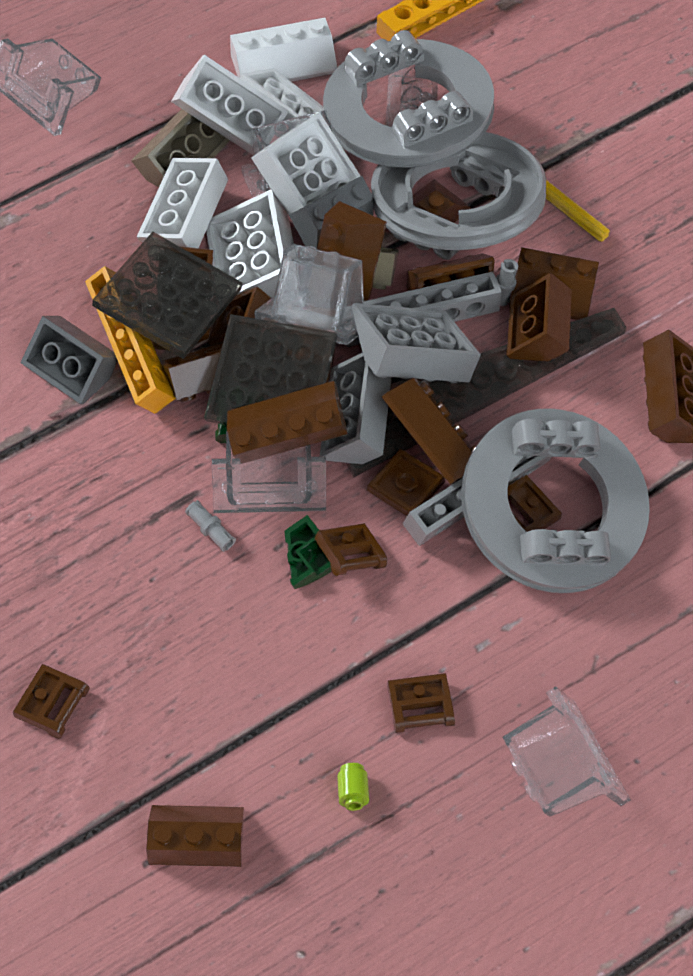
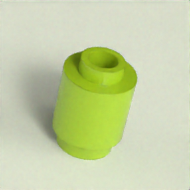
M347 763L342 765L337 775L339 804L347 810H360L369 803L368 774L362 764Z

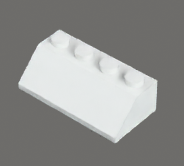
M326 18L230 35L231 58L239 78L242 73L274 68L289 81L293 82L333 74L337 69L332 34Z
M206 55L199 59L184 78L171 101L253 156L270 145L288 113L287 109Z
M274 68L241 74L240 79L288 110L286 117L275 134L277 138H280L317 112H320L325 120L324 107Z
M172 158L137 235L139 241L157 251H160V245L199 248L228 181L218 159Z

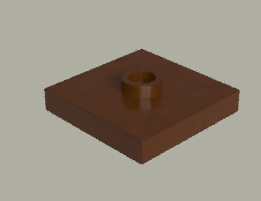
M399 449L367 485V491L405 516H408L409 512L432 498L445 483V477L404 450Z

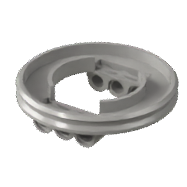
M403 30L396 33L391 41L379 39L366 49L355 48L347 54L345 61L333 72L326 84L323 96L324 116L326 123L340 145L351 154L363 160L390 167L427 166L461 154L484 135L494 114V87L484 66L467 52L446 43L415 39L409 31ZM414 64L415 78L434 81L449 91L441 100H428L422 103L418 109L401 111L396 115L392 127L375 121L363 108L367 98L368 82Z
M485 132L466 151L436 164L407 168L378 164L371 180L374 212L378 218L387 221L386 228L398 240L412 242L421 250L432 248L437 256L448 260L459 250L495 245L517 236L530 227L537 220L545 205L546 176L538 159L526 148L506 137ZM450 167L452 177L459 185L464 187L474 186L482 195L495 194L496 199L478 208L459 210V224H455L413 206L412 188L424 175L441 168Z
M535 409L506 418L494 426L482 438L470 456L463 475L461 488L463 513L475 543L487 559L500 571L513 580L537 590L573 593L588 590L605 583L630 562L637 553L646 534L650 511L649 496L645 479L638 463L628 448L611 431L598 422L574 412L560 409ZM525 456L583 458L579 466L593 479L602 500L603 513L598 531L585 533V531L576 530L557 532V530L537 529L526 532L515 519L508 502L507 488L512 470Z

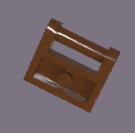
M527 475L508 486V500L530 523V525L525 527L514 515L517 522L526 532L546 529L561 519L562 512Z
M365 523L319 530L315 536L316 542L330 561L331 570L335 576L345 575L347 571L370 567L381 569L387 566L385 552ZM367 552L370 555L366 557L345 560L344 556Z
M42 664L13 710V715L15 718L40 728L49 735L60 739L66 730L65 724L80 699L86 697L90 687L79 679ZM65 688L71 690L54 720L47 718Z
M446 673L388 680L387 687L395 733L405 732V729L440 724H445L446 727L455 726L454 710ZM442 706L443 712L407 717H403L402 712Z

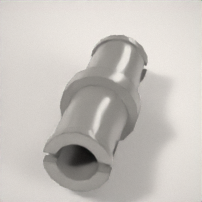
M505 259L504 263H501L500 274L496 277L502 291L500 306H506L507 302H510L511 292L516 286L515 276L518 264L512 259Z
M196 500V502H192L187 507L185 513L201 528L200 532L204 536H209L220 547L221 551L225 552V550H229L234 545L236 538L220 524L221 520L217 516H212L204 508L200 501Z

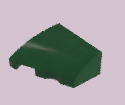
M308 515L284 531L285 542L288 547L287 559L291 571L290 583L294 589L308 585L332 572L330 561L315 540L319 529Z

